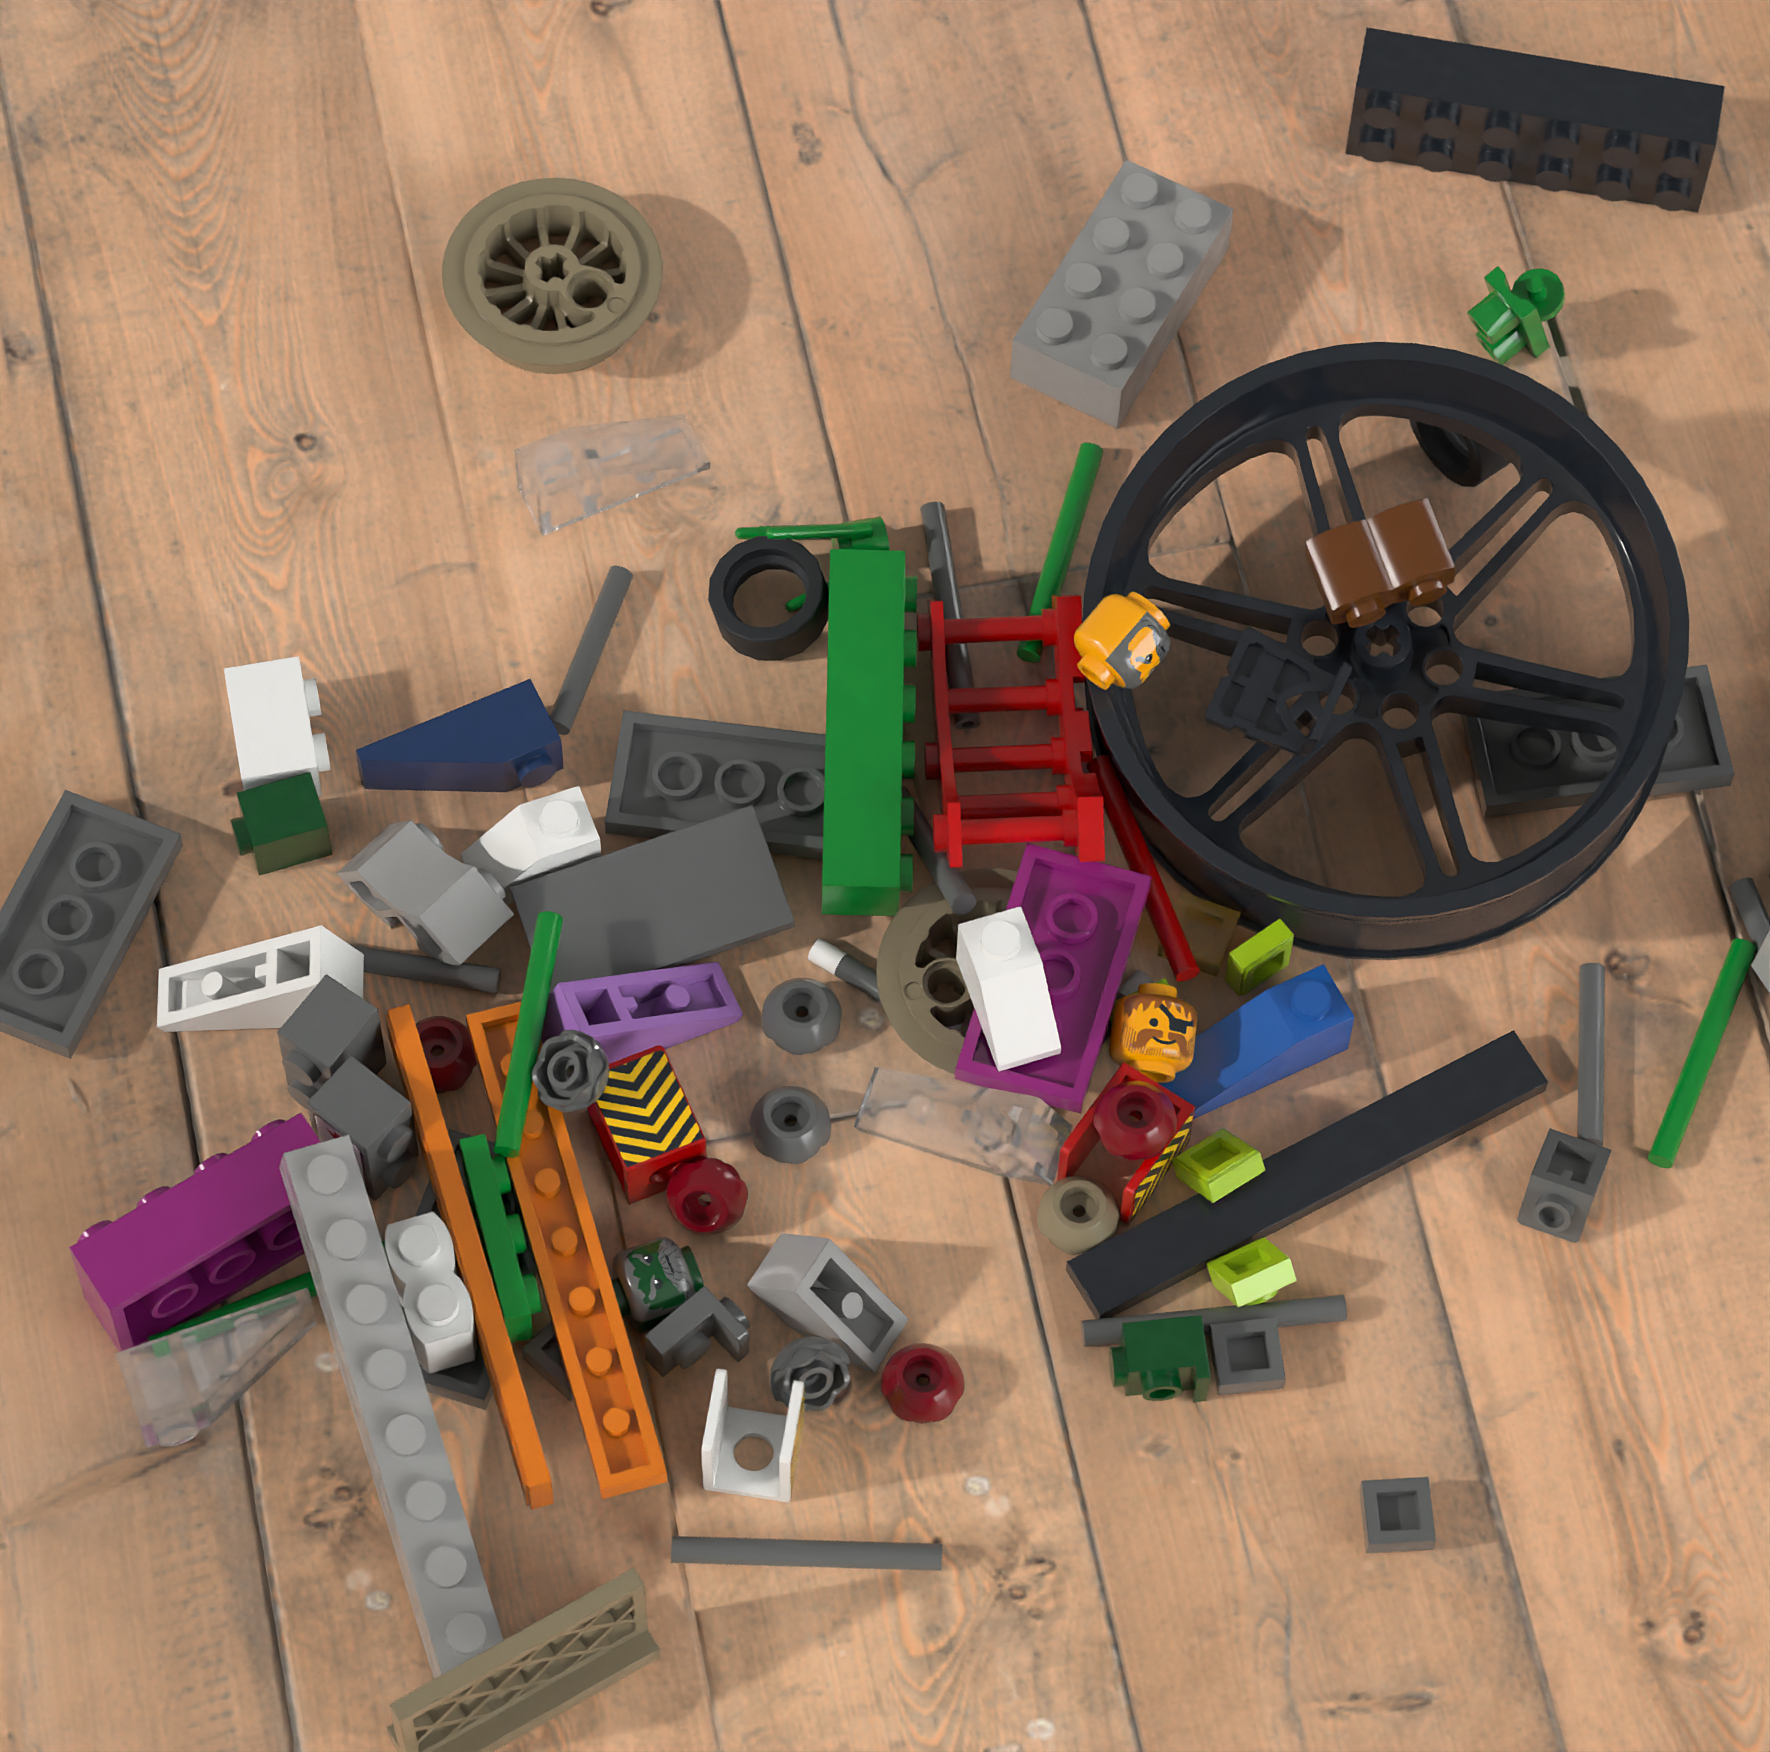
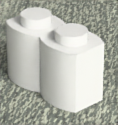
M434 1212L387 1225L385 1233L387 1260L400 1303L404 1307L406 1323L418 1362L430 1374L474 1361L477 1352V1336L472 1302L465 1285L457 1275L453 1242L447 1227Z

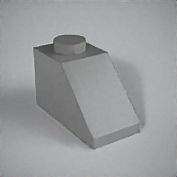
M781 1233L747 1284L788 1327L806 1337H822L833 1341L845 1351L850 1362L870 1372L877 1370L909 1320L830 1238Z

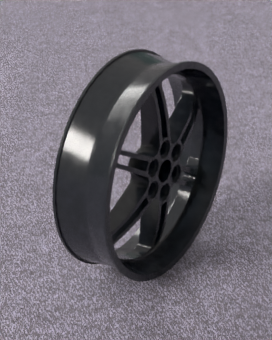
M1366 342L1334 345L1297 353L1262 365L1226 383L1194 404L1173 422L1141 456L1120 487L1102 523L1091 556L1084 591L1082 623L1106 596L1119 594L1127 597L1130 592H1135L1146 599H1156L1212 617L1287 635L1286 643L1273 640L1272 644L1283 650L1288 647L1334 676L1344 662L1353 666L1341 693L1351 700L1354 704L1353 708L1343 714H1332L1321 738L1310 755L1300 756L1296 754L1251 797L1222 821H1214L1211 817L1281 749L1256 742L1210 790L1200 796L1186 798L1170 789L1155 767L1144 742L1136 714L1132 689H1125L1112 683L1107 690H1104L1091 682L1087 677H1085L1084 683L1086 709L1089 713L1090 732L1096 757L1101 755L1109 757L1151 856L1163 869L1203 904L1239 926L1258 934L1278 919H1281L1294 934L1293 947L1347 959L1399 960L1424 958L1467 949L1501 937L1537 919L1574 893L1600 869L1618 848L1643 810L1657 780L1668 745L1669 736L1683 694L1689 658V611L1686 585L1676 545L1659 505L1642 476L1620 447L1591 418L1561 395L1534 379L1492 360L1454 349L1417 343ZM1357 417H1395L1440 427L1469 437L1497 452L1515 466L1520 476L1519 483L1449 549L1455 566V576L1537 492L1545 491L1549 494V497L1457 596L1446 586L1447 592L1442 597L1424 605L1412 606L1409 600L1393 603L1384 608L1386 613L1383 617L1361 627H1350L1348 622L1332 625L1325 605L1311 610L1175 580L1158 573L1149 563V551L1157 537L1176 513L1193 497L1222 474L1249 459L1269 452L1281 453L1293 460L1297 469L1313 537L1330 530L1307 441L1310 439H1317L1323 445L1346 523L1366 520L1339 439L1341 428ZM1571 512L1583 514L1595 523L1611 552L1623 586L1631 626V660L1627 671L1614 680H1605L1465 646L1454 634L1458 627L1535 543L1544 530L1559 516ZM1157 607L1170 622V626L1166 630L1169 637L1222 655L1232 656L1243 633L1240 630ZM1418 607H1428L1436 611L1441 620L1432 626H1419L1411 621L1408 613ZM1323 636L1334 643L1335 649L1324 656H1315L1308 653L1303 648L1302 643L1310 637ZM1374 643L1382 647L1388 643L1394 647L1393 656L1391 657L1383 651L1374 657L1370 654L1371 645ZM1436 665H1447L1452 667L1460 678L1452 684L1439 685L1427 676L1426 671ZM1476 679L1550 696L1614 706L1619 711L1609 712L1476 688L1473 687ZM1321 692L1303 693L1288 709L1293 722L1299 730L1305 726L1309 731L1312 729L1323 709L1320 702L1327 694ZM1402 708L1409 711L1414 716L1416 722L1406 729H1396L1386 724L1382 716L1391 709ZM1455 713L1531 727L1595 734L1607 738L1616 746L1617 760L1594 794L1568 820L1546 838L1519 854L1501 861H1479L1468 850L1432 721L1441 714ZM1353 738L1364 739L1370 742L1378 752L1396 805L1423 872L1424 884L1414 893L1402 897L1354 894L1321 886L1292 876L1263 861L1245 847L1241 841L1240 834L1299 784L1345 741ZM1417 753L1421 756L1439 819L1457 871L1455 876H1446L1440 868L1401 758Z

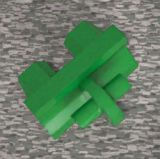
M1497 266L1484 277L1489 295L1467 312L1470 321L1478 330L1475 334L1476 338L1495 362L1501 365L1506 363L1524 347L1537 358L1550 347L1541 322L1555 317L1563 308L1565 302L1563 283L1552 271L1537 268L1530 269L1521 274L1514 282L1511 290L1505 273Z

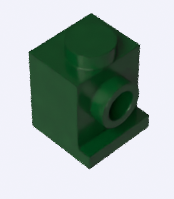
M1202 1315L1122 1323L1119 1346L1109 1347V1365L1113 1387L1124 1386L1125 1396L1142 1395L1148 1401L1173 1399L1179 1396L1182 1391L1191 1390L1193 1402L1206 1401L1211 1375Z

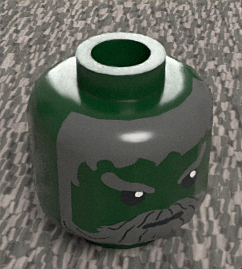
M660 1237L620 1251L613 1258V1279H611L621 1316H627L630 1324L640 1333H649L704 1287L698 1264L690 1247L679 1248L668 1237Z

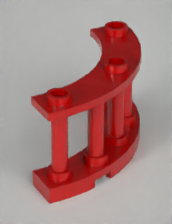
M1052 595V609H1042L1041 615L944 619L943 601L927 600L928 614H917L916 626L918 652L930 651L935 742L924 743L926 780H938L941 814H933L934 852H946L949 867L954 868L963 867L962 845L1063 841V847H1074L1079 862L1105 861L1103 795L1098 785L1096 773H1089L1086 767L1088 762H1093L1089 713L1084 711V707L1075 708L1073 683H1085L1086 677L1077 666L1083 657L1078 652L1074 643V634L1082 624L1081 595ZM1042 640L1043 647L1054 646L1056 678L1045 679V685L947 689L945 644ZM1046 710L1047 716H1058L1060 737H1051L1050 744L952 748L949 714ZM1051 769L1052 775L1064 776V785H1056L1055 792L958 795L955 781V773Z

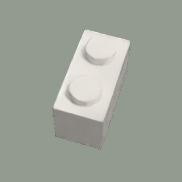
M299 656L224 668L243 790L311 772L317 794L322 796L318 772L329 771L331 768L325 733L312 735L309 717L322 715L316 678L303 680Z

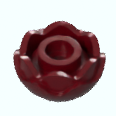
M432 1016L415 1023L436 1093L440 1094L461 1088L470 1077L473 1068L477 1066L468 1028L461 1022L446 1016ZM435 1049H442L444 1051L441 1056H434L432 1054V1051Z
M1128 1081L1110 1088L1102 1096L1095 1108L1093 1125L1099 1133L1103 1146L1109 1153L1128 1160L1151 1159L1163 1150L1167 1142L1175 1135L1177 1118L1173 1104L1164 1092L1147 1082ZM1137 1114L1141 1117V1121L1132 1122L1129 1117Z
M698 1157L689 1163L683 1162L674 1169L668 1182L666 1200L673 1217L685 1229L696 1234L715 1235L729 1230L740 1221L748 1200V1189L745 1182L741 1180L738 1171L732 1165L724 1163L717 1158ZM707 1195L711 1201H705L700 1196Z
M915 1343L895 1352L885 1365L880 1380L881 1392L887 1399L893 1413L904 1421H913L921 1424L939 1422L947 1418L963 1395L965 1388L962 1370L954 1356L945 1349L928 1343ZM920 1377H925L929 1380V1383L921 1386L916 1380Z

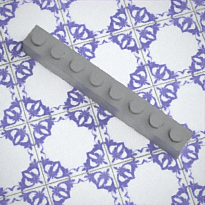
M346 1135L284 1153L279 1169L432 1675L436 1679L502 1642L503 1638L350 1136Z

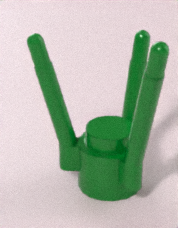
M881 516L848 521L841 524L740 527L735 531V536L738 539H752L757 536H767L769 539L790 540L831 538L832 549L890 550L886 526ZM806 592L787 601L785 609L788 612L801 609L805 602Z

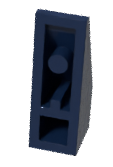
M531 679L356 750L360 780L365 789L508 792L520 786H538L548 781L555 772L564 769L561 738Z

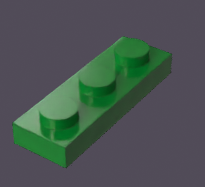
M485 1134L459 1139L461 1165L477 1229L510 1342L514 1343L533 1338L531 1314L542 1312L534 1274L530 1273L521 1276L516 1254L526 1252V1244L519 1215L516 1213L506 1216L501 1195L511 1193L503 1155H490Z

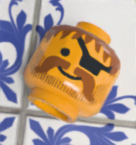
M1159 983L1140 984L1138 986V994L1122 997L1114 1006L1109 1045L1110 1057L1118 1065H1122L1124 1062L1157 1083L1173 1081L1175 1073L1188 1068L1193 1059L1197 1025L1196 1010L1188 1002L1177 998V989L1173 986Z

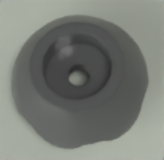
M793 978L780 983L767 995L762 1009V1029L769 1039H772L779 1048L794 1055L811 1054L819 1051L824 1046L830 1045L836 1039L840 1029L842 1009L834 992L824 983L810 978ZM804 1010L808 1014L801 1018L796 1015V1012Z
M565 1030L560 1036L548 1039L542 1045L541 1052L532 1071V1079L538 1088L539 1098L546 1105L566 1113L582 1110L595 1103L603 1094L609 1079V1061L600 1043L594 1037L577 1030Z
M784 1086L764 1094L755 1104L749 1121L755 1147L764 1156L771 1157L780 1163L800 1164L807 1161L821 1147L828 1143L831 1136V1120L825 1103L812 1091L798 1086ZM787 1119H794L797 1123L790 1127L784 1122Z
M803 1337L788 1343L778 1353L771 1367L770 1388L774 1399L783 1402L789 1408L793 1381L804 1382V1411H822L827 1409L833 1403L835 1397L849 1385L850 1376L847 1366L850 1365V1359L839 1345L822 1337Z

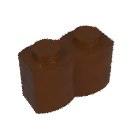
M1428 498L1397 505L1366 520L1355 521L1332 528L1305 541V556L1332 625L1348 622L1350 627H1361L1383 617L1386 613L1384 608L1393 603L1409 600L1412 606L1430 603L1442 597L1447 592L1446 586L1453 583L1455 579V566Z

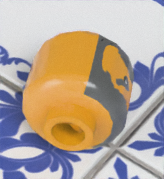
M1130 592L1127 597L1119 594L1108 595L1097 605L1074 634L1075 646L1083 657L1077 666L1091 682L1104 690H1107L1112 683L1125 689L1137 688L1168 654L1170 638L1166 630L1169 628L1170 622L1153 603L1138 593Z

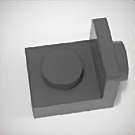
M1549 1128L1530 1176L1517 1217L1518 1222L1573 1243L1578 1242L1606 1169L1611 1149Z
M704 1286L645 1335V1360L662 1377H665L678 1365L682 1369H686L697 1362L711 1345L710 1338L713 1336L739 1362L749 1354V1332L747 1331L750 1328L749 1321L732 1300L723 1297L719 1301Z

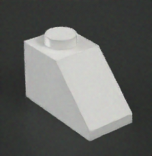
M579 786L518 805L462 852L461 858L463 863L474 865L477 870L482 868L489 872L503 887L506 896L502 900L508 905L515 902L510 887L600 857L601 844Z
M1021 906L958 924L956 960L998 1072L1060 1054L1061 1045L1043 964Z

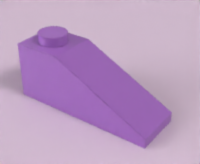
M719 962L558 983L549 995L541 1042L543 1045L548 1039L560 1036L565 1030H577L594 1037L600 1043L610 1064L657 1045L667 1049L734 1024L741 1019L743 1013Z

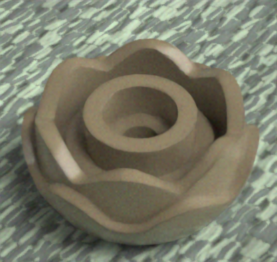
M1069 1176L1058 1180L1045 1191L1040 1201L1037 1223L1040 1232L1056 1248L1070 1255H1078L1115 1236L1120 1211L1115 1196L1106 1185L1089 1177ZM1075 1209H1082L1085 1215L1076 1217L1073 1211Z

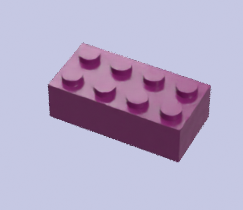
M302 1113L295 1115L287 1121L278 1119L264 1125L253 1135L251 1142L230 1154L218 1153L209 1157L196 1168L194 1175L172 1188L163 1186L152 1190L137 1203L136 1209L113 1222L111 1220H104L92 1225L81 1234L77 1243L69 1247L84 1298L124 1360L149 1346V1336L198 1317L305 1254L279 1169L284 1153L321 1143Z

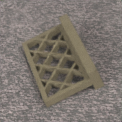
M635 1568L626 1571L391 1703L390 1709L393 1724L389 1725L387 1730L398 1752H494L660 1658V1649L647 1627L645 1586Z

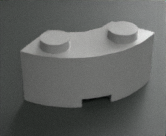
M412 820L390 823L336 873L351 891L391 929L401 921L417 940L416 943L419 950L451 965H461L514 915L502 900L506 896L503 887L489 872L482 868L477 870L474 865L461 863L446 854L435 834L423 824H415Z

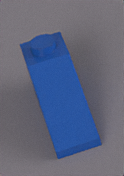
M1320 965L1265 990L1195 1037L1193 1059L1189 1067L1176 1072L1173 1081L1158 1084L1194 1105L1193 1119L1198 1118L1347 1050L1355 1016L1325 965Z

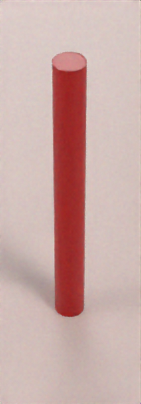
M1107 755L1097 756L1093 758V762L1087 763V770L1089 773H1096L1098 785L1103 795L1104 810L1129 870L1152 876L1145 908L1174 977L1179 982L1190 980L1199 974L1200 969L1111 761Z

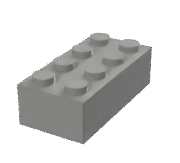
M1126 160L1013 338L1010 378L1118 429L1229 249L1234 209Z

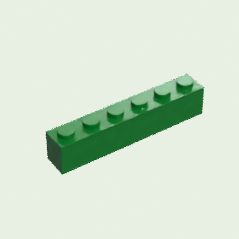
M830 549L822 915L895 916L899 911L900 892L912 893L913 854H901V835L913 836L914 797H902V779H914L915 741H902L903 723H915L916 685H903L904 667L916 668L917 630H904L905 613L917 612V575H905L906 551Z

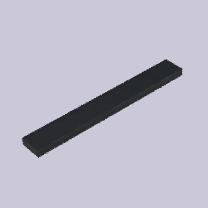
M1513 1030L1264 1159L1263 1163L1266 1171L1213 1203L1198 1193L1067 1261L1066 1271L1096 1319L1111 1318L1207 1268L1206 1263L1288 1226L1546 1091L1548 1081Z

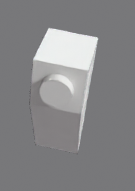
M320 925L160 968L158 976L157 1028L163 1032L281 1028L326 974L363 998L364 954Z

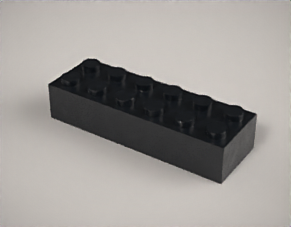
M1366 27L1345 154L1360 156L1371 162L1390 161L1420 166L1431 172L1450 171L1475 175L1491 182L1511 181L1539 186L1544 190L1552 192L1565 190L1596 195L1607 201L1626 200L1656 205L1667 211L1686 210L1699 212L1716 148L1725 86Z

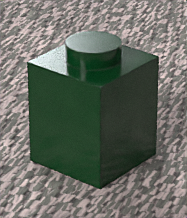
M311 772L236 793L241 817L230 819L233 835L240 856L252 853L259 876L332 855L328 825Z

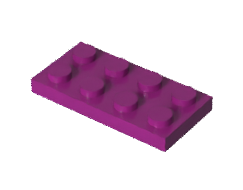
M1027 843L1006 910L1021 906L1043 964L1060 1040L1061 1053L998 1072L974 1008L955 1068L956 1080L1081 1114L1150 890L1152 876L1100 862H1079L1077 856Z

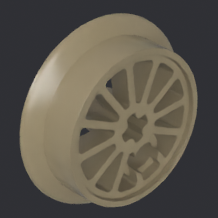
M542 178L519 182L505 187L480 201L462 218L454 229L448 241L442 264L443 289L452 313L465 331L478 343L508 364L526 371L543 374H563L580 371L592 367L614 354L643 325L657 301L663 277V263L659 244L645 218L630 203L617 194L589 182L566 178ZM566 235L568 239L565 246L549 245L548 236ZM537 238L540 247L531 254L520 244L522 241ZM583 241L596 245L595 248L578 259L576 257ZM502 254H507L521 269L496 262V260ZM610 260L615 261L618 265V268L599 269ZM491 281L505 285V287L485 289L483 283ZM589 296L604 300L602 305L595 308L581 307V305L589 303ZM512 307L507 312L501 315L499 309ZM534 316L531 326L523 324ZM549 320L555 321L557 331H544Z
M983 868L960 872L976 898V905L973 910L964 915L954 913L936 882L931 883L912 896L899 909L885 931L880 944L876 968L877 988L888 1020L900 1038L915 1053L934 1066L952 1074H955V1068L971 1021L974 1005L956 958H952L934 948L944 939H950L957 949L958 924L1006 911L1018 873L1016 870ZM951 984L954 985L955 991L961 995V998L951 1003H944L934 999L931 994L936 991L938 985ZM962 1024L959 1031L946 1028Z

